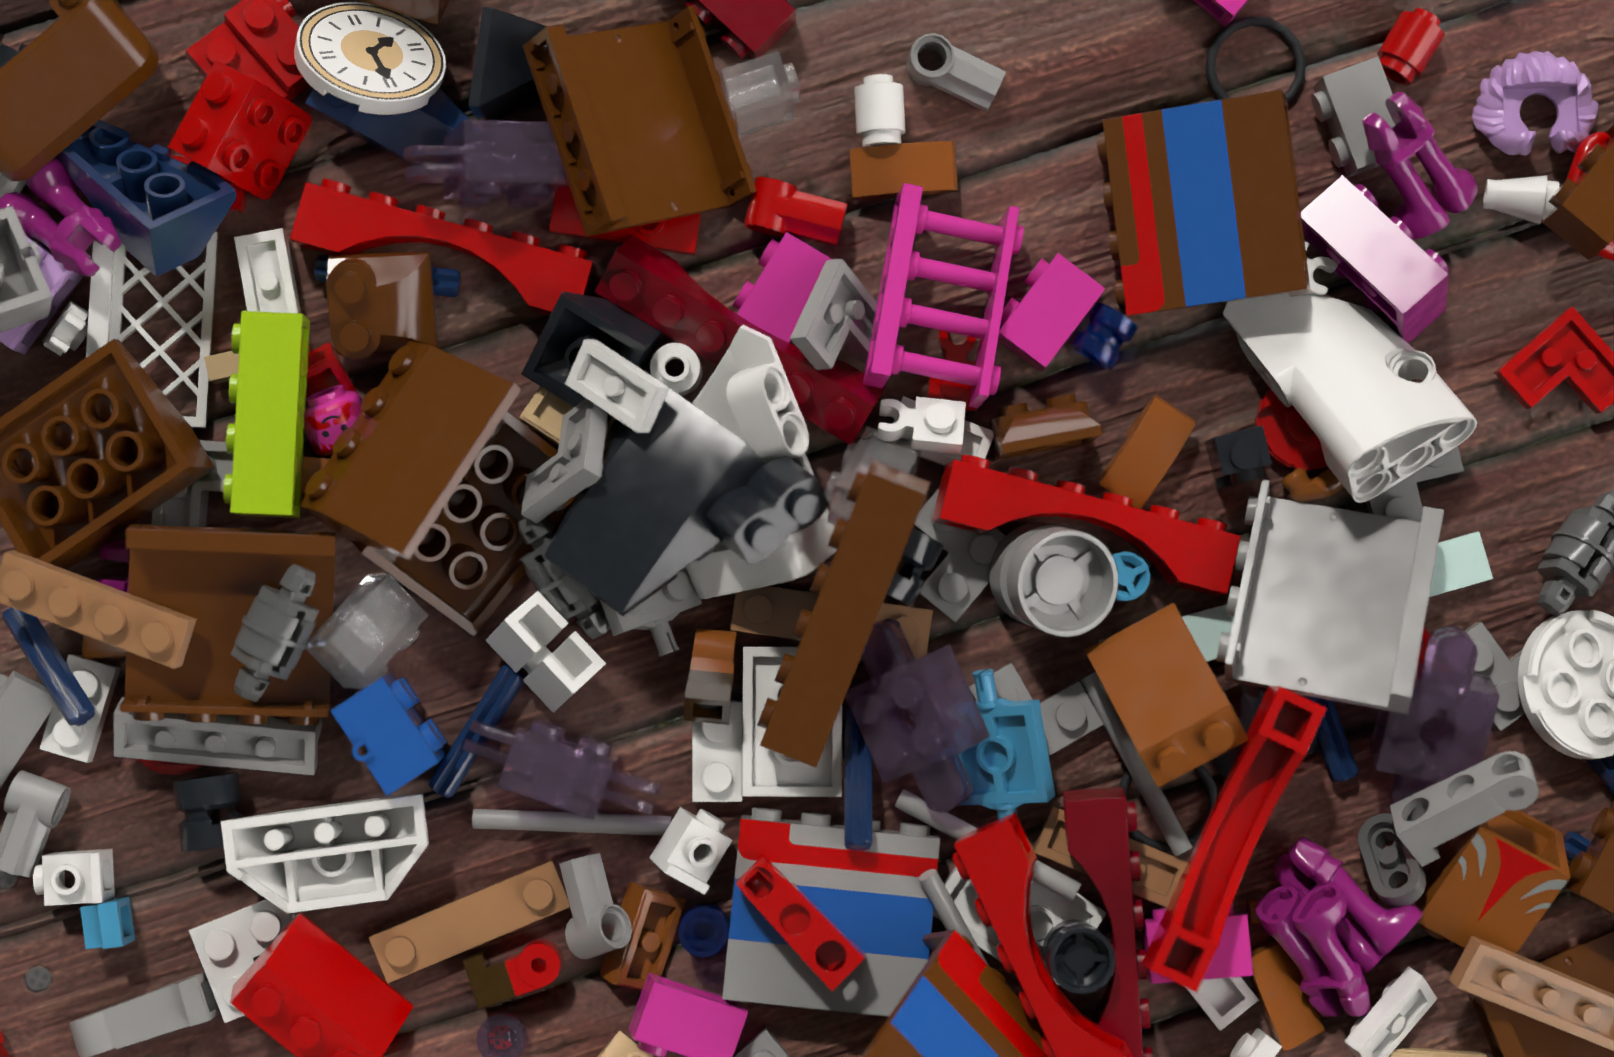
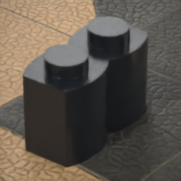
M787 456L763 465L751 477L747 486L735 488L720 497L709 509L706 517L720 541L745 562L753 564L766 559L776 552L789 534L799 532L816 522L826 511L830 503L816 477Z

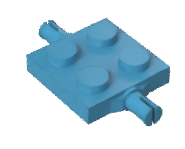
M982 669L972 673L977 701L971 704L948 705L941 710L957 806L982 805L995 809L998 819L1013 812L1017 815L1016 807L1024 803L1049 802L1055 797V790L1040 701H1010L998 698L993 674L994 670Z

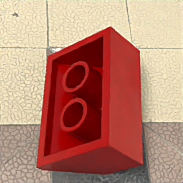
M299 912L237 980L232 987L230 1004L296 1057H382L413 1009V1003L390 984H387L384 979L302 912Z

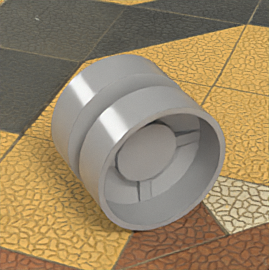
M1033 522L1014 529L999 543L990 564V587L999 607L1011 618L1052 635L1075 636L1093 629L1107 616L1117 595V568L1106 546L1087 533L1052 523Z

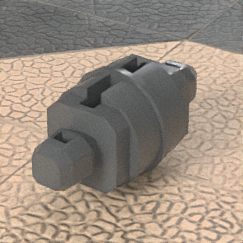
M1614 490L1601 494L1591 507L1574 509L1571 514L1566 516L1560 528L1552 534L1551 542L1542 555V562L1537 568L1538 573L1548 580L1545 581L1538 600L1539 606L1553 615L1561 614L1569 608L1575 598L1593 596L1602 587L1608 575L1614 572Z
M524 517L518 522V529L525 544H531L533 549L523 556L520 562L536 588L535 592L539 591L565 620L576 615L578 620L575 623L590 639L593 640L606 633L610 629V625L602 605L599 606L598 604L600 599L545 559L544 555L555 535L552 531L555 527L547 517L538 523Z
M294 563L287 569L279 583L282 585L281 589L263 585L258 596H255L247 615L243 616V624L230 654L245 665L244 668L239 669L234 683V692L239 696L256 702L263 696L271 682L269 676L287 680L292 669L296 668L303 650H307L309 646L308 640L320 610L305 601L306 597H311L316 583V573L311 569Z

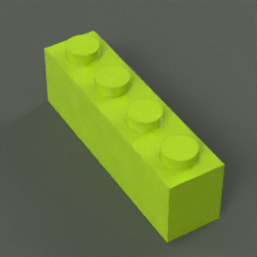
M241 311V324L233 325L232 351L234 354H239L238 374L232 373L230 376L229 400L231 404H236L235 424L229 423L226 432V449L228 454H233L232 474L225 475L223 485L224 503L231 504L230 513L239 516L300 518L299 504L301 502L305 428L304 413L306 409L310 320L304 314Z

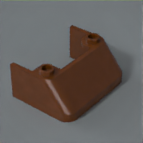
M49 0L52 9L60 18L0 68V173L8 180L24 181L35 175L145 82L156 70L159 61L157 49L117 0Z

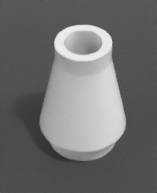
M1547 175L1504 180L1487 179L1483 209L1496 210L1540 224L1541 220H1544L1554 209V206L1548 200L1559 188V182L1547 180Z

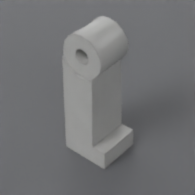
M1503 752L1390 805L1396 835L1423 867L1440 858L1438 845L1504 813L1505 810H1521L1533 804L1538 797L1539 788L1530 760L1524 754L1518 752Z
M204 971L69 1022L78 1056L91 1057L114 1048L117 1050L175 1030L210 1021L220 1014V1010Z

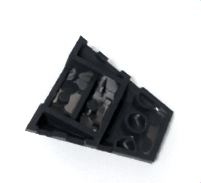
M669 389L650 433H637L618 419H615L604 442L602 457L604 468L602 475L596 483L575 495L544 555L545 559L623 617L676 579L679 571L695 560L701 561L714 551V546L721 541L706 517L709 509L727 492L738 487L747 486L751 477L765 463L746 442L675 391Z

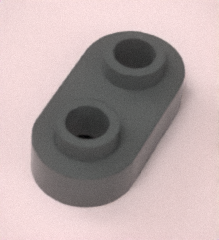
M1382 813L1372 816L1361 826L1358 833V844L1371 885L1385 904L1391 907L1411 905L1422 896L1426 887L1423 868L1396 835L1392 814ZM1394 841L1391 846L1383 848L1387 842ZM1407 881L1405 885L1395 889L1400 882Z

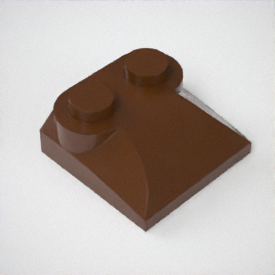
M430 252L332 254L328 258L327 299L331 339L337 355L358 360L367 358L372 354L395 353L409 341L432 345L438 348Z
M1075 394L1046 399L1048 408L1028 411L1027 403L998 408L999 417L990 420L991 429L994 434L992 445L995 461L1091 443L1103 435L1102 428L1098 422L1090 417L1087 401L1077 402Z

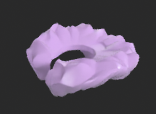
M1532 51L1529 54L1519 52L1515 59H1505L1502 66L1497 65L1492 68L1490 78L1482 80L1480 83L1481 95L1476 99L1477 105L1473 108L1472 115L1476 129L1488 137L1493 146L1506 154L1526 156L1531 152L1537 135L1536 131H1529L1522 122L1520 106L1528 96L1543 95L1554 103L1557 110L1556 121L1548 136L1550 144L1557 154L1566 150L1575 153L1580 143L1589 136L1590 131L1596 124L1598 103L1592 99L1589 79L1585 74L1580 73L1574 61L1570 63L1564 56L1556 57L1549 51L1545 53Z

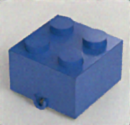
M393 673L381 677L331 710V713L353 744L352 754L354 758L365 762L386 796L441 761L447 755L442 747L448 743L437 723L432 718L425 722L414 705L420 702V699L405 677L397 680ZM360 746H365V749L368 751L365 756H361L358 753Z

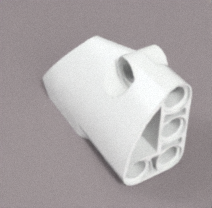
M1288 293L1230 301L1226 304L1223 316L1236 332L1238 342L1247 359L1278 399L1286 407L1293 405L1321 442L1326 465L1356 502L1362 503L1375 498L1457 447L1474 432L1477 420L1437 374L1432 357L1425 352L1412 348L1371 309L1316 294L1291 297ZM1415 379L1424 380L1421 383L1411 382V380Z
M742 325L717 368L692 404L746 442L765 464L776 458L787 456L814 476L805 453L809 445L807 426L772 339ZM827 508L816 522L799 532L789 534L782 546L762 561L748 564L720 542L714 546L712 553L699 562L697 560L686 566V569L699 599H708L792 581L812 572L837 551V549L828 546L835 525Z

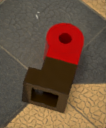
M539 939L527 944L521 953L491 963L486 950L467 956L463 960V964L477 1007L480 1009L549 985L559 975L563 958L560 949L552 941Z

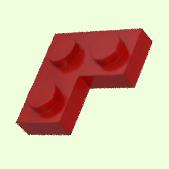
M1573 306L1562 312L1494 372L1526 410L1535 406L1564 379L1595 414L1602 413L1614 402V352Z

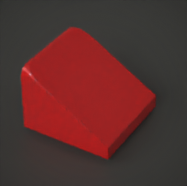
M330 342L308 354L306 398L318 391L337 385H343L345 391H355L358 393Z

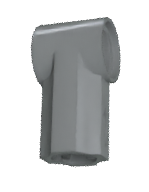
M935 33L924 34L919 37L912 45L906 61L907 72L917 84L933 86L985 112L988 111L1006 71L952 46L948 39ZM926 49L934 50L941 56L943 66L935 71L926 70L919 64L917 54Z
M24 770L18 772L9 787L4 803V811L8 813L0 832L1 871L12 875L33 877L34 868L39 864L51 828L54 829L65 813L70 799V787Z
M600 853L560 863L573 916L567 923L565 930L566 942L571 952L580 959H590L626 946L631 939V921L623 908L613 904Z

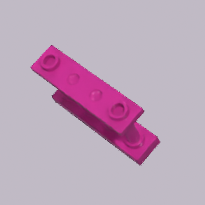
M903 183L894 202L863 385L883 388L891 374L898 375L899 371L971 385L969 407L979 408L989 395L996 394L1001 375V366L994 365L1011 257L1012 254L1017 255L1019 253L1024 233V226L1017 225L1019 207L1009 206L1000 219L999 226L928 211L927 205L920 204L923 187ZM923 230L995 245L991 272L920 257V252L912 250L915 233L922 234ZM915 277L986 291L988 293L984 317L981 319L912 304L911 298L904 297L907 280L914 281ZM908 323L979 338L976 365L973 366L903 351L904 347L896 344L899 327L906 328Z

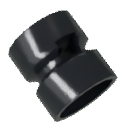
M913 528L900 561L906 564L899 574H894L886 595L912 608L925 584L920 575L923 571L932 570L944 545Z
M238 772L172 782L176 810L183 812L185 818L178 824L181 851L187 852L224 847L221 821L244 817V814L235 810V805L242 800ZM207 810L213 811L211 819L208 816Z
M1072 919L1060 922L1051 928L1043 942L1042 956L1046 968L1057 983L1069 992L1079 994L1095 992L1106 985L1113 974L1116 961L1113 947L1097 928L1086 921Z

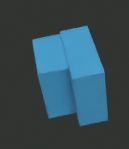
M130 896L114 898L103 903H90L80 907L85 949L102 947V949L115 948L135 941Z

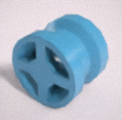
M1124 551L1111 554L1116 564L1119 584L1115 601L1122 602L1137 599L1149 586L1150 571L1148 565L1142 557L1132 552Z

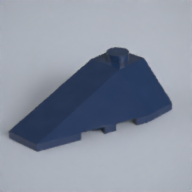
M314 88L305 103L317 116L487 206L511 164L440 88L429 98L427 105L414 111L393 115L359 112L360 105L340 99L329 92L323 96Z
M98 120L56 156L63 164L65 171L93 207L100 209L104 217H109L112 220L121 243L156 277L199 257L237 198L236 190L213 171L194 161L187 165L170 157L169 149L158 144L148 148L131 141L129 132L102 120Z

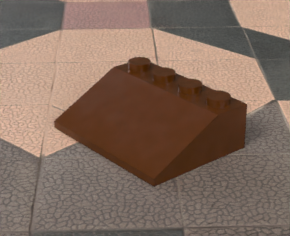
M112 339L0 418V523L17 552L67 570L99 548L103 543L108 542L128 526L134 524L215 469V466L188 422L118 339Z
M411 341L394 353L388 365L390 370L380 385L373 388L365 396L361 404V413L351 428L344 430L336 439L333 446V455L324 468L317 471L310 478L305 487L306 495L299 504V506L342 537L408 560L521 390L514 383L432 345Z
M507 411L409 560L352 540L351 542L361 554L472 636H475L526 573L520 559L533 548L531 544H525L518 529V522L525 517L521 515L526 478L555 456L558 451ZM574 497L561 510L553 511L546 516L555 527L552 529L554 534L557 532Z

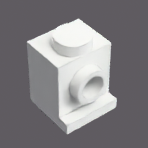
M680 807L651 854L650 859L667 875L705 895L710 887L707 882L731 844L732 839L722 831L726 823L703 809H700L697 815H694Z
M113 850L67 851L43 855L42 865H36L33 872L35 893L37 895H44V906L81 903L95 904L114 899ZM65 870L71 871L75 876V884L72 888L65 887Z

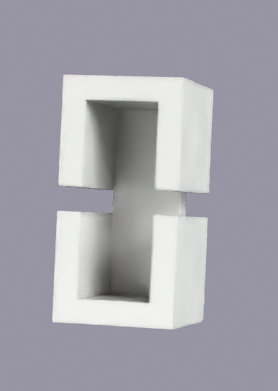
M537 591L509 615L486 639V642L515 673L522 667L529 673L523 681L554 713L606 663L576 631L551 653L546 645L563 630L568 622Z

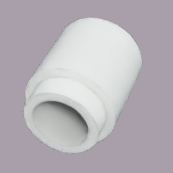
M876 74L864 77V84L854 88L856 134L858 137H862V147L901 144V135L906 132L903 85L893 82L892 75Z
M670 343L659 348L653 355L650 364L651 376L680 396L694 391L702 379V365L698 356L690 347L681 343ZM673 359H680L684 362L685 366L683 373L677 377L669 376L666 372L667 363Z

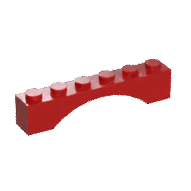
M322 179L321 186L308 182L305 183L290 235V240L300 247L328 255L360 254L370 249L393 244L425 243L452 248L475 257L498 271L519 291L534 312L548 316L551 315L560 294L564 291L587 296L590 294L597 268L593 261L586 260L588 252L560 244L558 252L539 247V238L512 231L510 238L492 234V225L470 218H465L463 225L445 221L446 213L423 205H417L415 212L397 207L399 200L381 193L370 192L368 199L350 194V186L330 179Z
M963 454L960 461L952 460L945 464L931 522L980 534L1004 523L1027 517L1056 516L1081 520L1106 529L1131 544L1152 563L1167 584L1212 596L1223 595L1228 592L1241 536L1226 532L1227 524L1223 522L1198 518L1197 524L1179 520L1180 512L1171 508L1151 505L1150 512L1132 507L1133 499L1126 496L1104 493L1103 499L1085 495V486L1070 481L1057 480L1055 486L1037 482L1038 474L1015 467H1009L1008 474L989 469L991 463L989 460Z
M1268 686L1246 734L1249 740L1242 743L1142 961V964L1149 970L1198 992L1219 946L1234 896L1253 850L1281 794L1305 757L1327 709L1326 707L1281 686Z
M1013 812L961 836L954 843L957 850L952 855L954 864L964 881L971 880L979 898L975 899V906L982 922L986 927L992 925L1001 942V944L997 945L999 958L1009 974L1012 972L1016 973L1023 988L1022 991H1019V997L1026 1014L1031 1020L1037 1018L1045 1036L1041 1038V1043L1046 1056L1133 1057L1126 1041L1103 1030L1077 1010L1060 991L1044 964L1035 939L1031 916V883L1037 856L1016 813Z

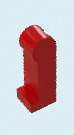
M762 855L736 881L743 894L831 991L865 959L866 954L765 856Z

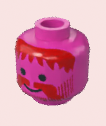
M343 385L326 388L306 398L308 405L304 413V430L313 451L319 456L333 455V446L336 439L344 430L351 428L362 411V398L355 391H345Z

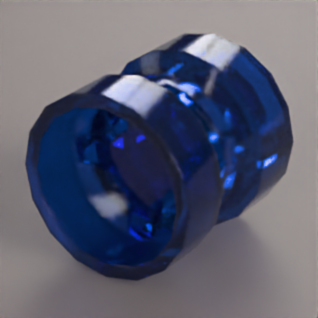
M1097 302L1089 314L1090 324L1086 330L1077 333L1070 345L1091 362L1107 370H1112L1120 358L1119 349L1121 345L1131 341L1138 330V326L1117 310Z
M699 902L691 906L684 913L678 928L679 940L683 948L690 954L698 957H710L718 953L725 945L729 934V919L725 911L718 905L710 902Z

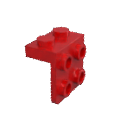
M215 60L168 148L213 171L262 200H268L281 182L291 160L304 140L311 126L312 117L309 113L259 81Z

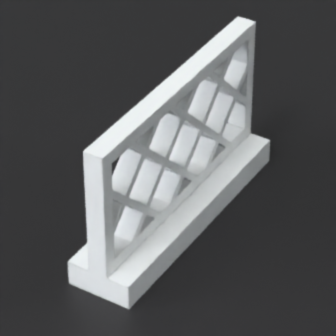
M218 232L213 234L206 245V261L189 275L181 265L176 267L177 271L185 279L164 297L144 278L150 271L146 267L138 271L126 258L127 249L122 243L115 252H112L105 245H100L97 241H94L92 261L100 269L94 276H91L86 357L112 339H118L120 342H123L134 331L138 330L155 349L139 365L144 370L161 356L179 376L162 391L163 394L167 397L185 382L197 395L196 417L183 416V418L193 428H206L209 377L204 357L211 356ZM125 266H127L134 276L124 284ZM205 272L203 291L195 280ZM140 281L158 302L140 318L135 320L123 307L124 294ZM191 285L203 298V310L186 324L168 303L187 286ZM164 307L182 328L164 344L159 346L141 326ZM123 314L131 325L121 333ZM202 321L200 339L192 331V328ZM187 333L200 347V359L183 373L165 351ZM199 369L197 388L189 380V377Z

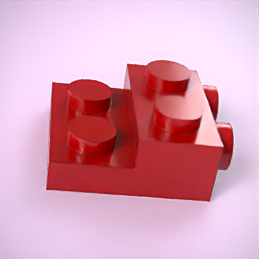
M242 0L224 13V22L186 50L187 59L204 78L207 77L215 60H218L259 81L288 101H291L311 86L303 78L295 62L294 48L299 26L292 19L296 16V12L289 0Z

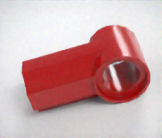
M768 177L755 178L754 185L757 192L753 193L749 200L743 224L746 228L778 237H783L787 232L793 236L837 247L847 203L800 192L796 186L781 180Z

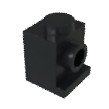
M1263 425L1216 436L1205 441L1216 489L1264 478L1266 476L1263 467L1272 464Z

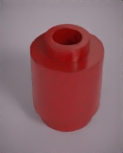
M1415 8L1413 12H1401L1377 52L1387 78L1402 85H1410L1414 77L1418 78L1422 75L1445 36L1439 27L1441 21L1438 17L1421 8Z

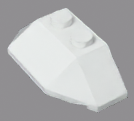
M423 794L358 800L221 821L227 872L238 880L243 881L286 913L388 900L429 845Z

